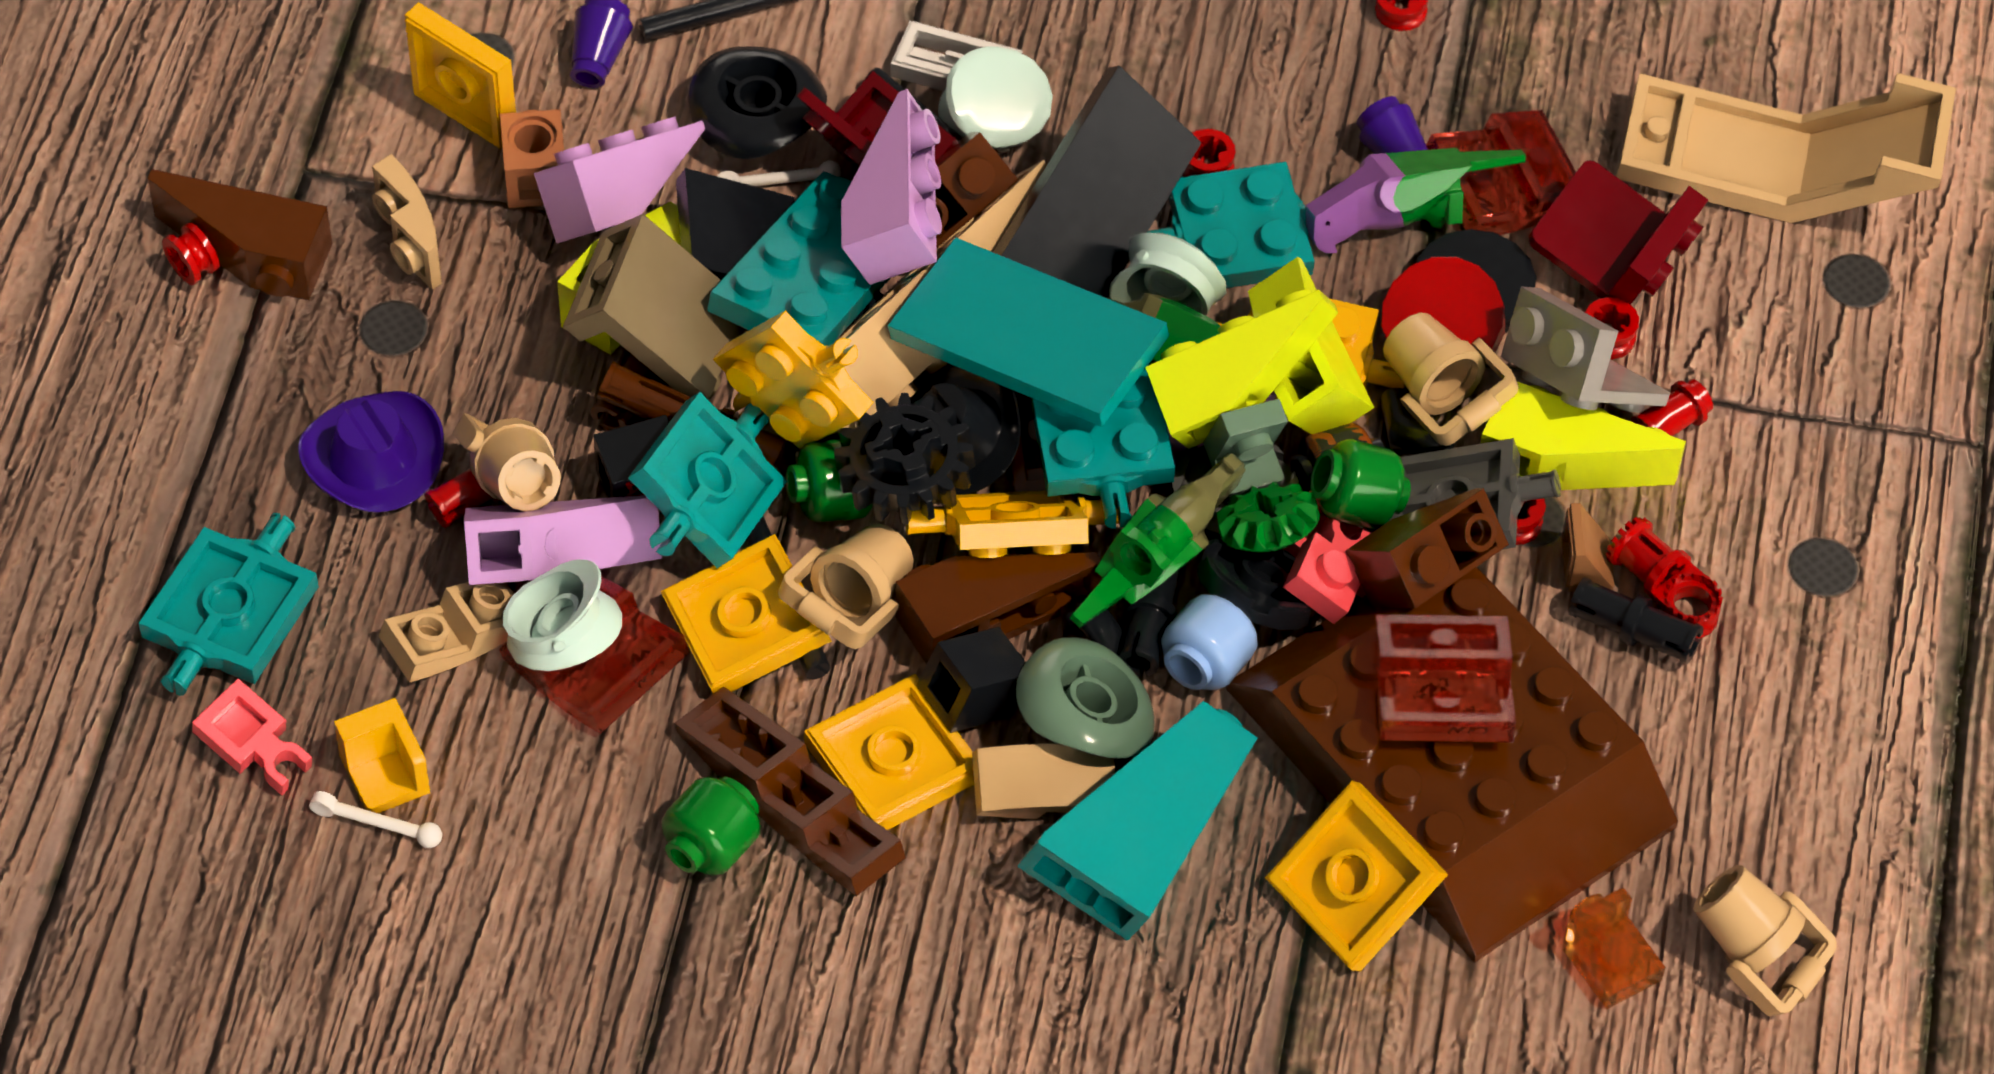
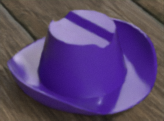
M405 391L383 392L345 401L323 413L302 433L298 443V452L308 477L325 494L359 510L387 512L414 502L433 484L442 463L444 432L436 411L423 398Z

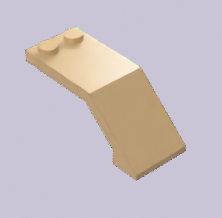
M1639 73L1633 92L1616 177L1620 180L1682 195L1690 185L1706 197L1710 203L1788 223H1795L1938 188L1942 178L1956 88L1897 73L1888 93L1802 115Z

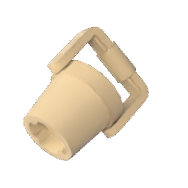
M1417 313L1404 319L1391 331L1383 347L1384 357L1409 390V393L1400 399L1401 403L1440 445H1451L1469 431L1472 433L1499 412L1501 406L1518 392V383L1512 370L1481 338L1476 339L1471 344L1468 341L1461 340L1427 313ZM1486 363L1502 380L1456 413V416L1443 426H1439L1430 415L1449 412L1462 404L1481 382Z
M464 413L452 433L465 449L471 451V471L479 486L494 499L505 502L513 509L524 512L538 510L554 498L560 485L561 472L554 460V450L543 431L532 422L519 418L501 419L489 425L469 414Z
M884 524L869 525L843 543L830 547L825 552L817 546L812 548L786 572L778 595L783 602L795 609L800 616L827 635L833 636L849 648H861L897 612L899 604L890 599V597L896 591V581L904 578L913 569L914 558L912 550L905 538L895 529ZM809 573H811L810 580L813 592H809L799 585Z
M1743 865L1731 867L1717 876L1701 892L1694 903V912L1726 953L1725 958L1729 962V966L1726 968L1728 976L1767 1016L1772 1017L1788 1013L1797 1003L1804 1002L1825 974L1826 969L1824 966L1837 948L1836 938L1833 933L1799 897L1791 892H1783L1779 897ZM1802 931L1814 944V947L1808 955L1802 957L1783 983L1782 991L1776 996L1755 973L1762 971L1786 952Z

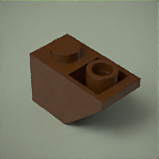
M980 132L968 133L935 161L941 176V187L936 189V207L942 222V232L936 235L937 247L1019 180Z
M1475 488L1390 520L1347 549L1346 553L1355 566V572L1371 607L1416 609L1507 547L1509 543L1484 488Z

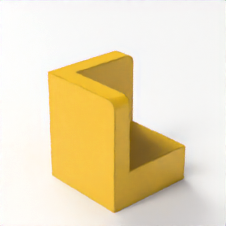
M396 698L334 721L339 756L365 810L381 813L430 793L424 754Z

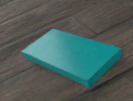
M956 237L887 325L891 339L1100 427L1104 426L1146 369L1145 367L1149 365L1169 337L1167 322Z

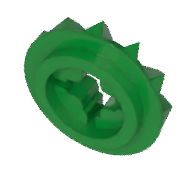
M1272 482L1268 487L1260 489L1251 486L1249 493L1229 497L1228 506L1223 507L1217 512L1220 538L1232 548L1251 552H1271L1291 546L1312 532L1319 522L1320 512L1317 501L1313 497L1314 493L1303 491L1300 484L1280 487L1277 482Z

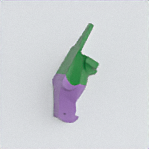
M1457 148L1369 154L1362 161L1359 169L1349 178L1306 205V227L1309 237L1322 252L1337 253L1336 244L1363 229H1396L1421 219L1427 220L1433 228L1442 229L1445 222L1448 225L1462 223L1464 192L1461 190L1460 178L1466 172L1525 163L1526 154L1522 150L1460 152Z

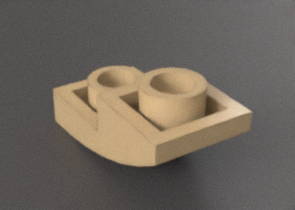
M390 154L372 166L375 193L372 195V200L380 216L391 225L393 243L390 244V250L396 263L405 273L409 275L415 273L433 290L441 285L442 281L436 230L432 215L415 181L402 164Z
M469 582L446 587L440 605L384 619L379 638L409 683L427 678L471 661L507 642L508 634L503 627V611L514 593L506 582L469 585Z
M1059 743L977 748L972 752L976 815L1038 819L1046 812L1068 813L1115 774L1114 758L1093 755Z

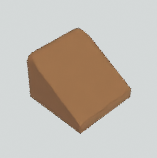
M1571 503L1570 508H1567L1561 537L1565 587H1568V592H1575L1580 581L1586 577L1594 583L1613 590V566L1606 559L1607 556L1605 554L1608 551L1607 547L1610 545V541L1602 528L1581 503Z

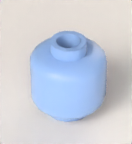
M1205 594L1190 600L1167 626L1161 638L1164 664L1168 672L1181 685L1193 690H1219L1229 685L1252 658L1258 646L1256 630L1251 620L1240 608L1220 596Z

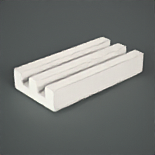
M910 21L892 59L891 77L944 91L951 68L966 53L987 46L1017 50L1020 53L1023 50ZM914 45H918V46H921V47H925V48L933 49V50H936V51L944 52L945 55H944V54L937 53V52L925 50V49H922V48L914 47Z

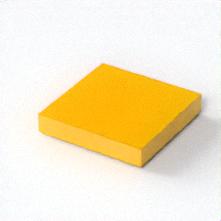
M418 2L404 15L414 95L496 147L503 149L500 114L516 113L511 60Z
M776 534L736 553L733 559L719 568L712 565L660 591L713 694L723 686L733 692L804 656L809 651L832 642L829 635L800 616L795 609L780 599L778 595L780 585L786 572L793 566Z
M916 674L804 730V743L824 772L853 791L858 810L886 830L974 785L973 751L958 731L950 733L916 686L919 681Z
M1351 781L1269 872L1265 879L1350 970L1361 972L1448 876V873L1361 783Z

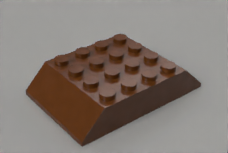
M1477 567L1416 609L1371 607L1365 595L1352 603L1349 612L1335 624L1325 620L1239 674L1226 686V690L1330 804L1351 781L1361 783L1448 873V876L1422 903V906L1474 963L1677 827L1678 820L1644 741ZM1428 639L1431 640L1438 652L1439 662L1441 661L1446 642L1452 660L1460 670L1462 677H1464L1465 641L1475 659L1478 674L1483 672L1488 664L1492 668L1495 679V697L1500 692L1503 697V711L1498 723L1506 719L1508 740L1385 738L1383 713L1388 719L1385 705V685L1387 682L1392 695L1396 699L1395 675L1397 663L1406 677L1411 680L1409 667L1411 649L1413 648L1419 666L1424 669L1428 651Z

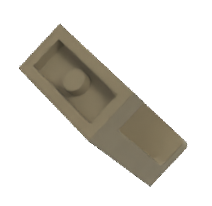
M644 214L602 232L563 325V328L580 342L606 332L664 380L670 388L690 397L701 392L708 400L713 397L721 383V377L719 376L721 368L713 358L726 343L735 339L740 334L739 325L707 311L711 291L721 280Z

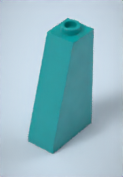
M1205 701L1201 702L1048 828L1022 857L1017 867L1128 941L1152 915L1258 737L1243 728L1241 722L1231 713L1222 709H1215Z

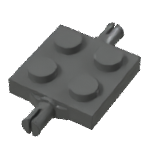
M1514 438L1403 456L1400 458L1404 466V477H1407L1411 483L1410 497L1405 509L1400 514H1393L1390 520L1472 489L1484 488L1509 543L1504 549L1515 548L1517 516L1524 501L1560 497L1561 485L1557 470L1554 469L1549 472L1520 476V454Z

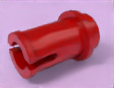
M1691 379L1688 382L1679 380L1671 386V393L1666 406H1651L1641 414L1632 417L1631 422L1645 427L1658 428L1670 436H1674L1691 424L1700 426L1706 422L1708 413L1713 410V401L1709 392L1699 381Z
M471 468L436 489L424 493L425 500L430 503L428 504L430 511L444 528L452 525V522L464 516L465 508L479 507L489 500L495 504L501 501L491 497L479 486Z

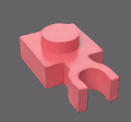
M1327 517L1323 521L1319 533L1315 532L1302 543L1283 588L1332 624H1335L1349 612L1361 584L1355 572V566L1347 555L1346 550L1371 532L1363 527L1349 539L1341 531V520L1329 519Z
M239 678L192 722V733L239 774L255 761L263 768L266 782L281 796L288 790L289 780L276 770V766L283 761L294 762L305 773L312 767V756L296 743L284 742L278 738L286 730V719Z

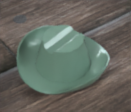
M1078 637L1055 639L1040 647L1027 660L1020 671L1016 684L1017 704L1028 725L1042 737L1053 741L1055 744L1059 743L1107 758L1136 757L1152 743L1155 718L1147 690L1133 670L1107 647Z

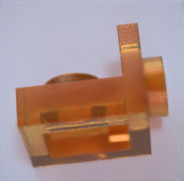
M1620 888L1605 897L1601 894H1594L1577 904L1569 915L1562 945L1563 951L1606 1009L1661 982L1666 968L1629 919L1628 914L1632 898L1625 888Z

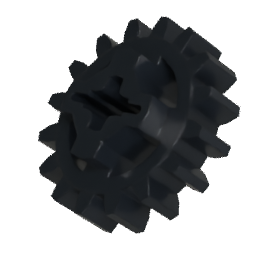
M901 393L898 405L889 407L882 397L875 399L876 413L869 415L865 412L859 420L855 421L856 429H840L841 447L834 449V456L841 490L843 493H852L854 507L858 511L873 504L875 518L878 521L882 522L890 511L899 512L902 524H909L912 511L921 510L923 515L928 520L935 518L934 504L940 501L944 505L953 508L957 504L955 488L969 489L971 485L969 469L975 467L973 444H971L969 426L967 423L957 424L956 409L952 406L937 413L934 397L928 395L921 402L920 406L911 405L908 393Z

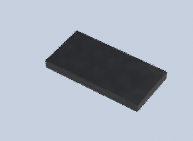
M1121 66L1107 68L993 253L1108 298L1111 282L1121 271L1125 270L1130 261L1129 241L1131 237L1139 233L1148 232L1202 142Z

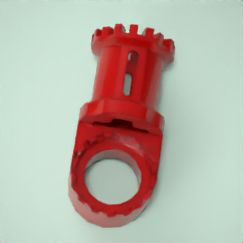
M1635 517L1632 519V522L1628 521L1625 524L1627 531L1625 532L1620 528L1618 533L1622 537L1620 539L1614 537L1611 540L1613 543L1608 545V551L1605 553L1606 559L1613 565H1624L1644 583V592L1662 607V611L1690 623L1702 625L1704 627L1701 637L1696 636V638H1702L1711 634L1717 627L1723 600L1721 588L1717 589L1718 584L1715 580L1712 581L1710 577L1691 563V557L1685 551L1673 550L1652 532L1653 524L1645 517L1643 519ZM1684 597L1698 598L1708 606L1709 610L1707 613L1699 616L1685 615L1677 609L1675 602Z

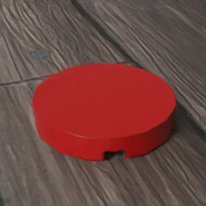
M1431 257L1409 266L1392 282L1382 303L1381 327L1386 339L1401 321L1417 313L1431 315L1459 339L1468 341L1470 344L1476 339L1481 338L1495 353L1505 334V306L1495 281L1479 265L1459 257Z

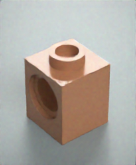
M561 109L526 110L517 113L500 114L508 209L544 206L534 173L557 166L554 154L564 151Z

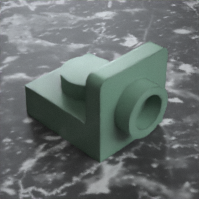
M1280 399L1221 413L1204 440L1203 444L1212 467L1227 453H1233L1245 465L1244 468L1246 470L1238 486L1227 498L1233 495H1245L1249 493L1251 486L1260 489L1268 487L1272 482H1277L1279 485L1283 480L1284 474L1273 448L1274 442L1288 422Z

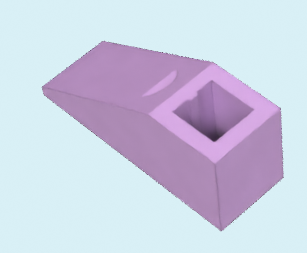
M908 89L898 92L841 201V247L869 285L937 262L936 235L942 232V222L936 207V189L941 187V176L935 162V145L940 143V131L932 112L929 109L922 110Z
M674 116L641 127L644 139L636 141L632 129L598 140L601 152L592 154L589 143L555 153L557 166L536 172L534 176L556 244L618 225L641 215L705 130L703 120L679 127Z
M645 495L549 502L538 510L525 512L513 509L509 505L465 508L464 529L469 585L532 581L562 563L577 559L592 561L599 569L662 559V555L656 552L661 543L653 549L649 543L650 537L660 526L658 508Z

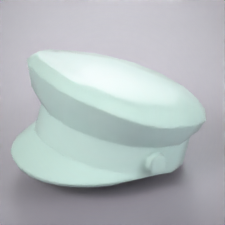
M987 46L966 53L951 68L947 77L946 88L940 98L938 115L941 120L963 138L970 132H980L994 150L1008 152L1009 148L1019 146L1042 130L1051 114L1053 94L1046 74L1033 59L1017 50Z
M1139 233L1132 236L1129 241L1130 265L1114 278L1110 286V298L1112 300L1127 303L1140 299L1144 293L1156 294L1177 301L1205 316L1211 306L1220 301L1226 294V281L1215 263L1192 244L1165 233Z
M577 559L562 563L523 585L510 598L503 611V627L508 634V650L516 663L531 670H562L597 656L614 642L622 628V612L613 598L599 590L601 586V571L594 562Z

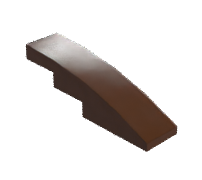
M724 686L674 723L677 733L719 777L726 776L732 778L751 792L759 805L758 815L812 863L855 896H858L906 858L901 840L858 810L853 791L810 761L804 742Z

